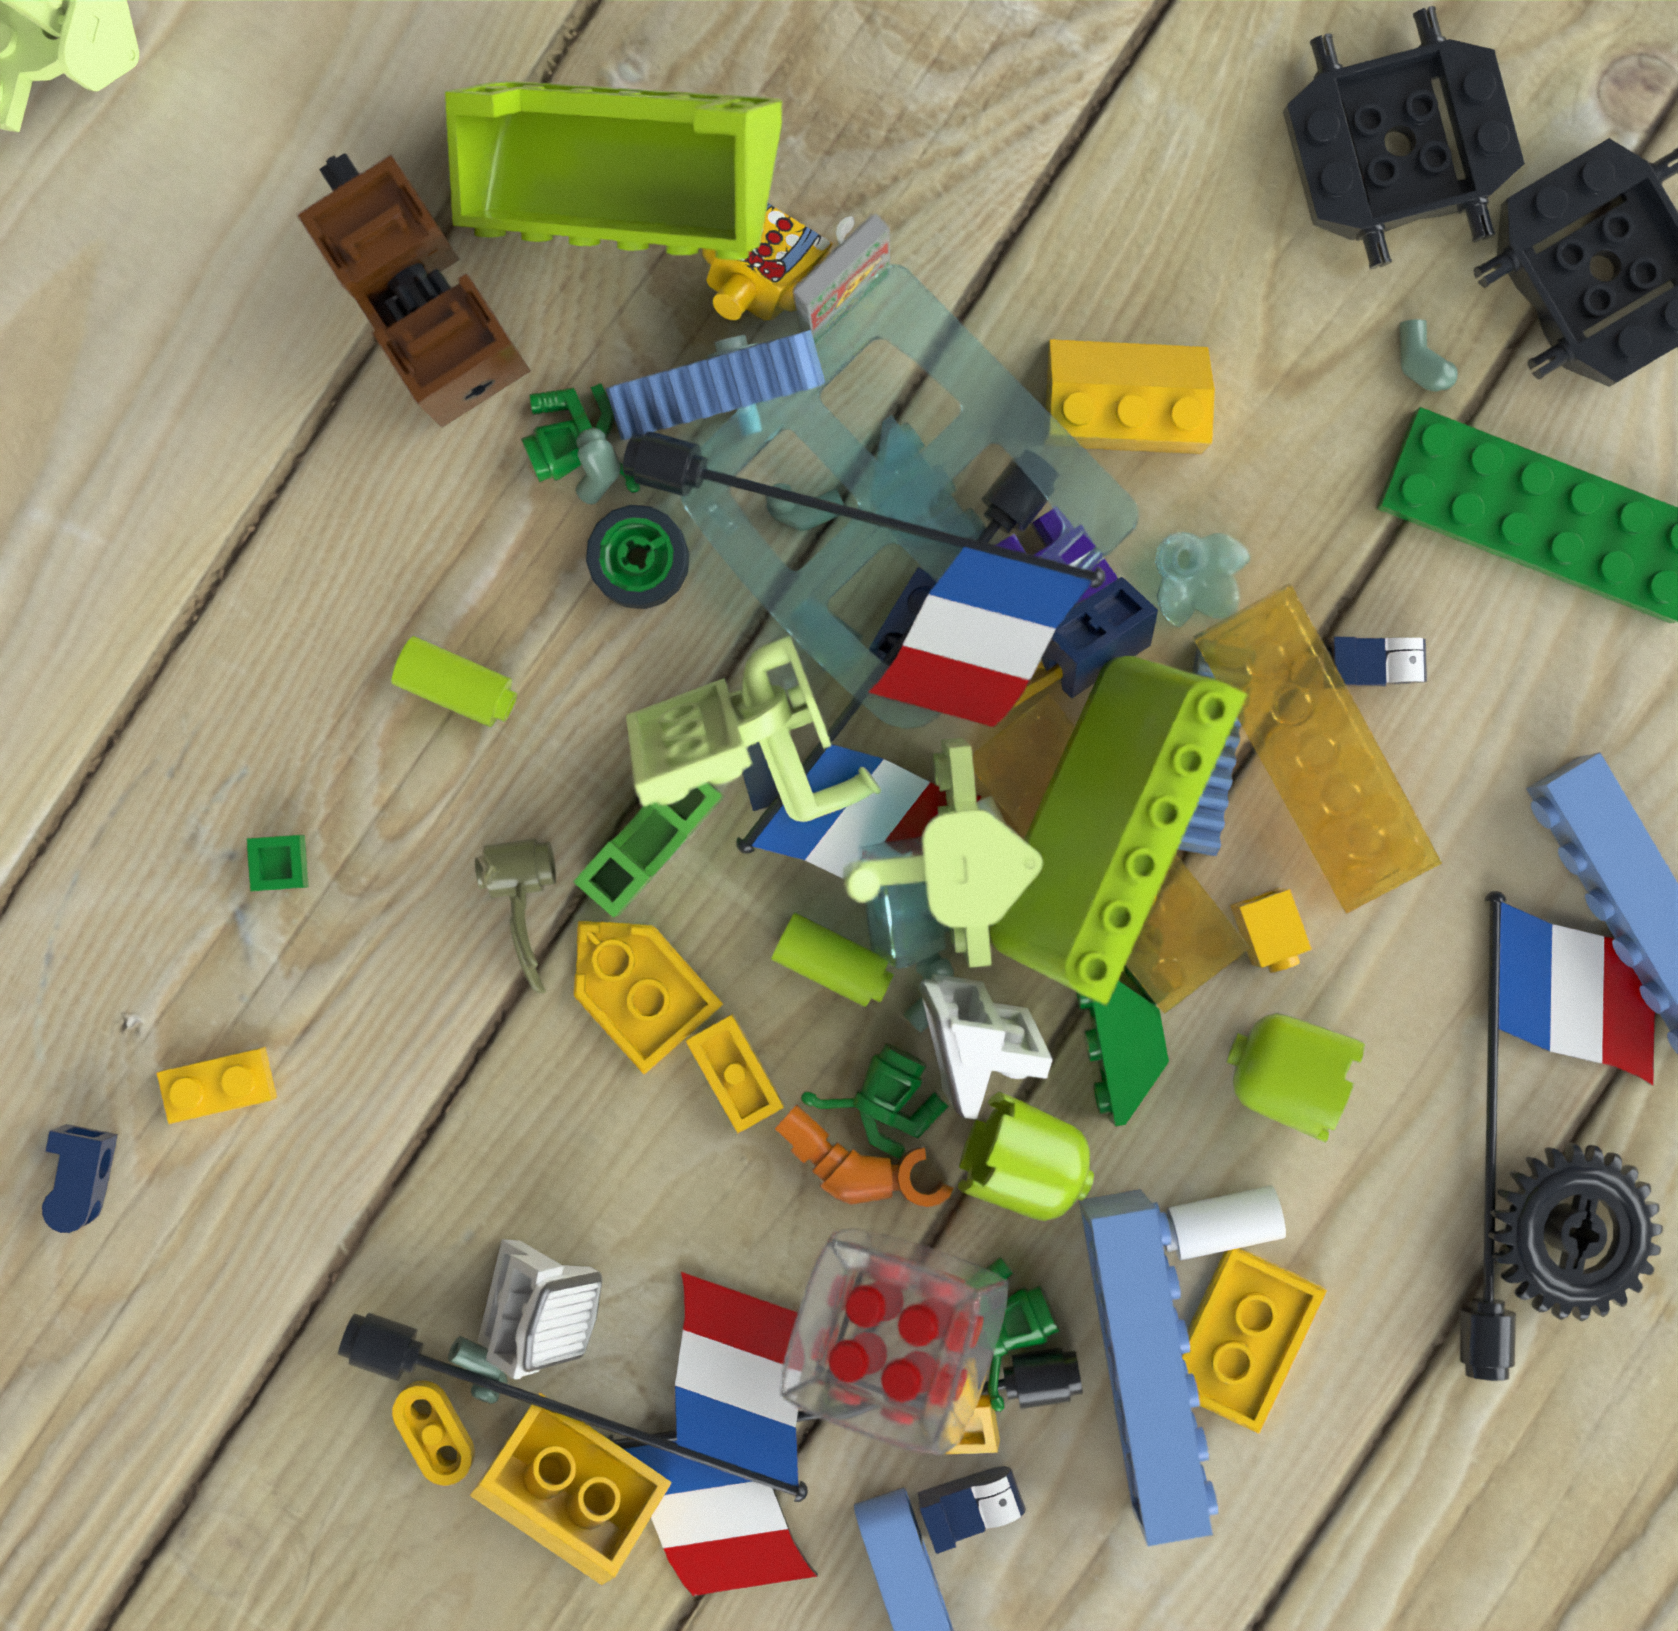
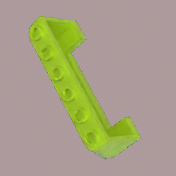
M519 81L489 82L445 91L453 226L474 228L475 236L487 238L505 236L506 231L521 232V240L529 242L553 240V235L568 236V244L574 246H595L601 244V239L617 241V249L627 251L649 249V244L666 245V253L672 255L699 253V248L716 250V258L725 260L746 259L749 257V251L760 247L782 127L781 99Z
M1119 656L1109 660L1098 674L1023 840L1041 856L1042 867L997 922L988 924L990 944L997 951L1107 1005L1247 694L1223 682L1134 656Z

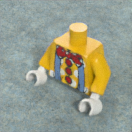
M768 203L760 247L749 251L748 258L740 260L716 258V250L702 248L703 258L711 265L706 281L709 287L718 292L713 298L714 308L721 316L728 320L739 319L745 310H748L764 321H772L784 310L788 312L797 311L793 293L794 287L831 253L833 243ZM846 217L839 222L836 228L837 247L853 228L855 223L853 217Z

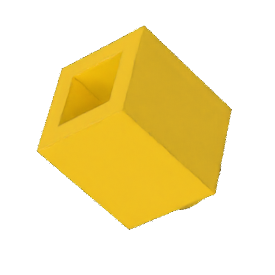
M1278 887L1230 905L1251 965L1260 968L1267 966L1269 972L1274 973L1299 964L1298 955L1312 950L1290 889Z

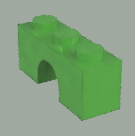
M706 782L690 788L687 795L675 802L664 805L653 802L643 806L630 823L602 848L573 882L613 918L621 915L724 799L725 795L710 782Z

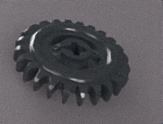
M1567 1143L1565 1145L1564 1157L1559 1150L1546 1147L1547 1166L1537 1158L1526 1157L1525 1160L1532 1172L1530 1177L1517 1171H1510L1509 1173L1518 1185L1519 1190L1517 1192L1505 1189L1497 1190V1193L1510 1204L1509 1210L1490 1211L1493 1217L1506 1223V1228L1491 1231L1488 1233V1236L1497 1242L1507 1245L1505 1249L1493 1253L1492 1258L1502 1264H1513L1501 1273V1278L1508 1283H1520L1514 1290L1515 1296L1522 1300L1533 1298L1531 1305L1536 1311L1546 1312L1551 1309L1552 1315L1560 1320L1567 1318L1572 1311V1315L1576 1319L1585 1321L1590 1316L1592 1308L1597 1315L1605 1317L1610 1310V1300L1614 1304L1624 1307L1628 1302L1625 1290L1629 1288L1637 1293L1642 1291L1643 1285L1638 1278L1640 1273L1646 1275L1654 1273L1655 1269L1647 1261L1648 1256H1656L1661 1253V1247L1652 1243L1651 1239L1663 1232V1225L1651 1222L1650 1218L1659 1212L1660 1206L1653 1201H1644L1651 1193V1185L1643 1181L1636 1182L1639 1174L1638 1169L1633 1165L1622 1166V1159L1619 1154L1608 1152L1603 1156L1602 1150L1595 1145L1586 1146L1585 1153H1583L1578 1145ZM1573 1196L1572 1205L1559 1203L1561 1200ZM1599 1200L1608 1209L1611 1217L1613 1240L1607 1254L1596 1265L1584 1270L1586 1259L1597 1256L1604 1249L1607 1242L1606 1225L1596 1214ZM1571 1227L1576 1228L1574 1234L1569 1233ZM1544 1240L1551 1247L1562 1251L1559 1266L1549 1257Z

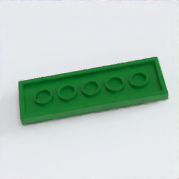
M1419 407L1414 411L1376 509L1665 622H1678V507L1425 408Z

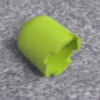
M1275 1013L1265 1015L1258 1020L1248 1036L1237 1033L1226 1063L1235 1066L1232 1081L1235 1095L1244 1106L1326 1143L1330 1133L1328 1129L1335 1130L1354 1086V1083L1345 1080V1077L1353 1060L1359 1063L1362 1061L1365 1044L1363 1041L1298 1018Z
M998 1091L991 1096L988 1104L995 1109L990 1114L986 1123L979 1120L974 1122L965 1143L959 1168L967 1171L968 1176L967 1181L962 1179L958 1183V1189L973 1197L1041 1221L1056 1219L1067 1212L1076 1200L1083 1201L1090 1192L1094 1180V1172L1089 1170V1146L1083 1133L1074 1126L1005 1093Z

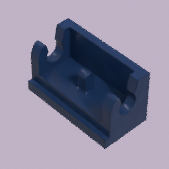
M1120 577L1069 612L1055 631L1042 657L1045 670H1050L1058 663L1063 672V677L1061 678L1062 690L1071 699L1095 683L1101 668L1109 660L1119 656L1135 657L1151 646L1158 609L1127 580Z

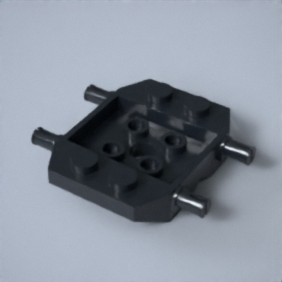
M1429 6L1427 10L1422 8L1412 15L1421 42L1418 48L1343 67L1338 62L1331 33L1325 34L1323 38L1322 35L1313 38L1310 41L1318 72L1314 75V80L1293 98L1283 110L1312 224L1349 240H1363L1369 269H1377L1378 266L1383 267L1392 263L1384 232L1419 219L1466 212L1472 242L1493 237L1496 233L1493 229L1487 207L1489 204L1488 198L1525 164L1495 49L1452 39L1446 40V37L1442 36L1435 6ZM1438 78L1465 179L1457 180L1451 150L1448 146L1438 108V100L1431 80ZM1394 131L1403 133L1410 142L1411 150L1406 156L1392 155L1385 146L1386 134Z
M1608 138L1510 196L1501 204L1497 256L1480 266H1476L1473 271L1477 279L1488 271L1495 269L1478 281L1484 288L1508 274L1519 292L1535 307L1543 334L1551 348L1528 360L1530 370L1546 360L1550 361L1532 373L1535 378L1542 379L1548 373L1563 366L1567 370L1610 387L1678 347V211L1662 186L1663 181L1678 173V162L1670 167L1668 166L1678 159V148L1651 163ZM1621 196L1624 203L1536 254L1533 249L1535 245L1616 197ZM1593 256H1603L1611 261L1614 268L1611 281H1600L1592 275L1590 261ZM1668 281H1671L1674 287L1590 337L1586 338L1583 331Z

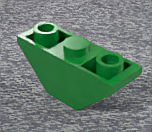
M1118 980L1107 1005L1076 991L1080 1009L1089 1008L1092 1029L1084 1030L1085 1045L1089 1061H1098L1102 1080L1093 1083L1099 1114L1108 1113V1119L1115 1127L1127 1124L1169 1063L1160 1009Z

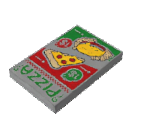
M877 214L874 216L870 215L794 287L793 293L800 330L803 332L811 329L815 346L891 276L889 227Z

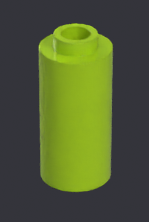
M412 636L403 647L395 664L391 683L399 688L488 727H492L497 719L505 722L511 714L517 699V692L511 690V678L416 636Z
M796 912L793 913L771 957V960L864 1007L868 1005L871 999L879 1003L881 1002L894 976L893 973L886 970L889 959Z

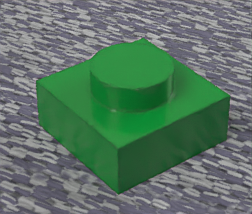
M305 835L246 838L250 892L309 887Z

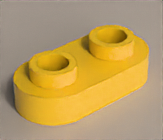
M426 1380L410 1383L401 1391L393 1404V1421L422 1474L430 1482L437 1485L449 1486L456 1484L467 1475L474 1462L475 1447L473 1441L445 1391L439 1385ZM424 1399L428 1401L431 1405V1413H419L414 1405L415 1400ZM445 1445L452 1446L457 1452V1458L455 1460L443 1458L440 1453V1447Z

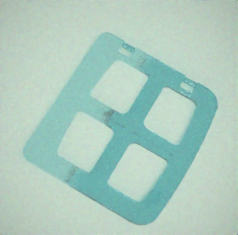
M897 264L886 265L878 270L813 335L825 379L824 384L788 396L777 397L744 408L741 407L700 447L701 456L707 458V469L736 476L781 431L786 429L792 430L855 496L858 501V509L945 532L930 514L932 500L988 445L999 444L1042 492L1063 521L1061 536L1040 557L1066 564L1060 555L1084 534L1095 547L1075 567L1091 570L1130 535L1138 525L1139 520L1138 506L1133 498L907 268ZM879 339L887 340L908 356L961 404V412L958 417L904 469L895 472L884 468L828 410L820 397L823 389L870 343ZM704 479L699 489L692 488L688 496H681V502L685 510L743 584L814 660L881 721L891 726L912 729L923 727L942 714L868 693L885 674L889 666L876 657L829 612L828 601L886 545L898 544L902 546L936 582L940 580L962 549L960 547L852 519L802 569L792 571L749 521L731 495L730 486Z

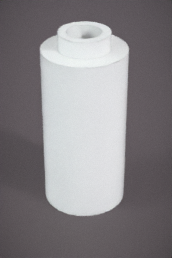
M1272 1185L1167 1208L1171 1245L1165 1246L1167 1252L1176 1251L1180 1261L1286 1237L1283 1212L1277 1193Z

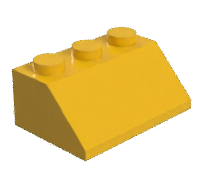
M1050 339L1048 347L1044 447L1202 454L1212 444L1215 387L1209 348L1201 346Z
M531 1404L499 1449L470 1496L588 1577L603 1585L616 1577L672 1482L586 1423Z

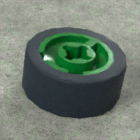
M630 504L612 510L595 525L587 541L586 563L593 582L610 600L626 608L648 609L665 603L680 590L688 574L690 553L682 531L667 514L651 506ZM635 548H643L648 552L645 560L646 566L643 568L629 563V554Z

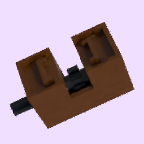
M343 153L337 158L333 155L325 160L327 164L321 167L319 171L333 192L301 211L297 216L340 284L357 301L375 330L372 334L416 403L443 428L529 373L531 370L469 275L465 273L457 278L460 283L451 288L441 271L460 259L393 156L389 155L361 174L347 153Z

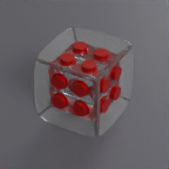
M848 1228L833 1232L817 1258L800 1305L784 1360L780 1388L781 1397L810 1415L896 1447L934 1455L948 1452L962 1440L965 1428L973 1416L980 1399L1005 1315L1009 1280L1003 1279L974 1263L898 1237L868 1233L860 1228ZM967 1377H968L970 1392H969V1390H968V1388H967Z

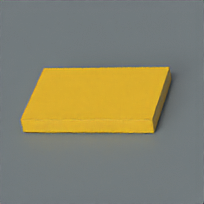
M1237 1248L1224 1251L1187 1329L1190 1353L1182 1354V1360H1185L1188 1374L1193 1373L1200 1406L1259 1434L1327 1290L1323 1286L1245 1249Z

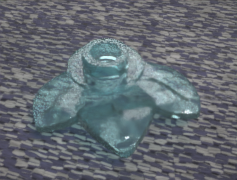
M1176 532L1163 539L1156 551L1155 563L1162 577L1157 593V602L1165 618L1174 626L1181 627L1192 616L1195 609L1213 618L1225 619L1235 616L1240 595L1237 582L1232 575L1249 563L1250 555L1247 549L1231 536L1221 533H1213L1199 538L1192 533ZM1186 549L1190 554V562L1187 567L1182 569L1178 565L1177 558L1179 553Z

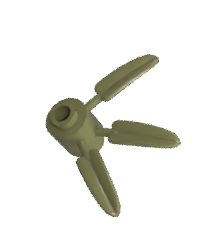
M528 839L484 846L483 854L475 858L478 886L480 889L488 888L491 898L509 896L512 913L510 928L520 965L533 990L537 993H545L546 990L535 968L538 964L528 939L525 909L526 893L540 892L544 890L545 885L556 884V867L551 843H538L536 839Z

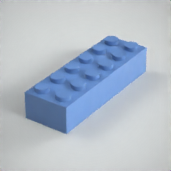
M1141 1189L1079 1201L1133 1513L1147 1546L1211 1536L1213 1533L1210 1516L1218 1514V1504L1212 1481H1207L1204 1467L1200 1463L1209 1460V1453L1204 1430L1202 1427H1197L1195 1415L1191 1412V1408L1200 1406L1199 1395L1193 1373L1188 1374L1185 1360H1182V1354L1190 1353V1343L1185 1322L1183 1319L1179 1320L1176 1308L1173 1307L1172 1300L1181 1299V1292L1175 1266H1169L1168 1258L1164 1255L1163 1246L1171 1245V1233L1166 1213H1160L1157 1202L1152 1203Z

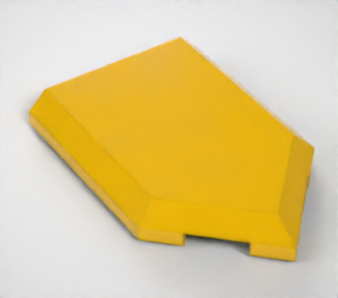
M578 921L577 960L573 996L645 1075L717 1011L723 1003L654 925Z

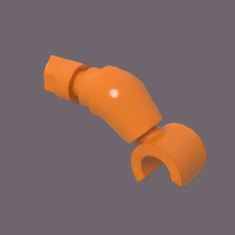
M797 1104L775 1128L793 1146L790 1152L803 1164L809 1160L815 1165L812 1172L823 1181L820 1187L836 1200L849 1205L891 1199L893 1191H900L903 1197L918 1206L932 1207L948 1199L953 1191V1186L939 1182L932 1191L926 1193L917 1192L911 1185L910 1172L916 1163L926 1160L925 1147L911 1149L901 1157L898 1164L891 1165L890 1158L860 1155L854 1148L848 1152L839 1142L834 1146L826 1140L830 1134Z

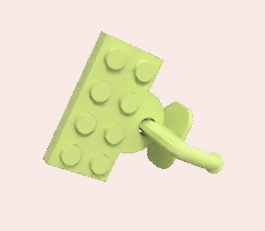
M0 0V129L20 132L33 81L51 80L64 73L85 89L99 91L137 65L139 49L127 0Z
M790 636L766 644L753 652L745 665L742 690L730 693L726 680L723 678L626 715L634 782L643 806L653 802H657L660 805L675 802L687 795L690 788L709 781L711 784H722L733 780L742 773L743 768L751 766L746 747L758 741L785 810L796 821H810L853 805L873 793H881L880 786L864 767H860L858 770L859 774L845 782L816 793L812 792L789 731L813 722L823 748L830 747L831 743ZM791 662L799 685L787 689L793 706H791L787 693L782 687L771 685L766 671Z
M963 738L942 739V753H933V769L936 786L939 785L940 791L946 790L947 806L938 807V816L927 825L924 831V854L850 862L843 870L844 883L852 898L858 901H867L877 894L879 886L926 881L930 909L938 921L949 926L951 944H954L955 953H963L970 968L991 966L988 924L997 922L1040 871L1042 859L1033 848L989 812L979 810L976 802L971 745Z

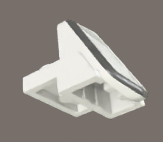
M932 974L931 980L924 979L921 981L919 991L922 995L941 1073L942 1090L960 1116L967 1119H977L992 1070L999 1071L1001 1074L1014 1079H1024L1027 1076L1047 1078L1052 1057L1028 1008L993 1003L983 981Z
M502 1239L478 1338V1343L488 1349L486 1361L511 1378L520 1379L522 1376L539 1372L540 1369L580 1359L585 1354L597 1319L602 1287L601 1273L592 1267L561 1265L520 1240Z

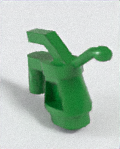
M602 383L590 388L601 412L596 429L601 430L607 440L615 417ZM574 387L529 394L533 415L569 410L573 419L536 427L533 429V434L521 438L539 483L550 478L558 481L582 466L578 457L579 448L576 440L582 431L593 427ZM620 462V474L626 480L625 485L631 493L638 492L640 485L635 483L634 477L624 474L623 464Z
M885 1043L880 1054L875 1053L873 1055L861 1091H857L854 1098L820 1099L816 1094L807 1091L801 1095V1101L809 1107L814 1106L818 1109L857 1108L869 1144L900 1159L905 1150L904 1145L879 1133L875 1120L919 1139L949 1107L948 1103L939 1094L933 1092L911 1116L900 1111L922 1085L923 1079L921 1075L927 1065L914 1055L890 1043Z
M999 1257L993 1264H990L989 1267L966 1283V1288L976 1314L984 1317L982 1332L976 1344L992 1352L988 1394L991 1407L995 1412H1001L1005 1408L1003 1397L999 1395L997 1390L1001 1356L1008 1354L1009 1350L1043 1344L1047 1341V1336L1060 1331L1054 1312L1041 1285L1027 1290L1025 1287L1020 1288L991 1308L986 1295L1014 1274L1002 1257Z

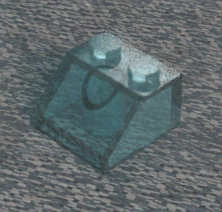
M921 836L858 846L860 861L924 854L923 837ZM926 881L879 886L877 894L872 899L865 901L871 950L896 969L907 968L946 948L944 932H949L950 926L941 923L933 915L928 902Z

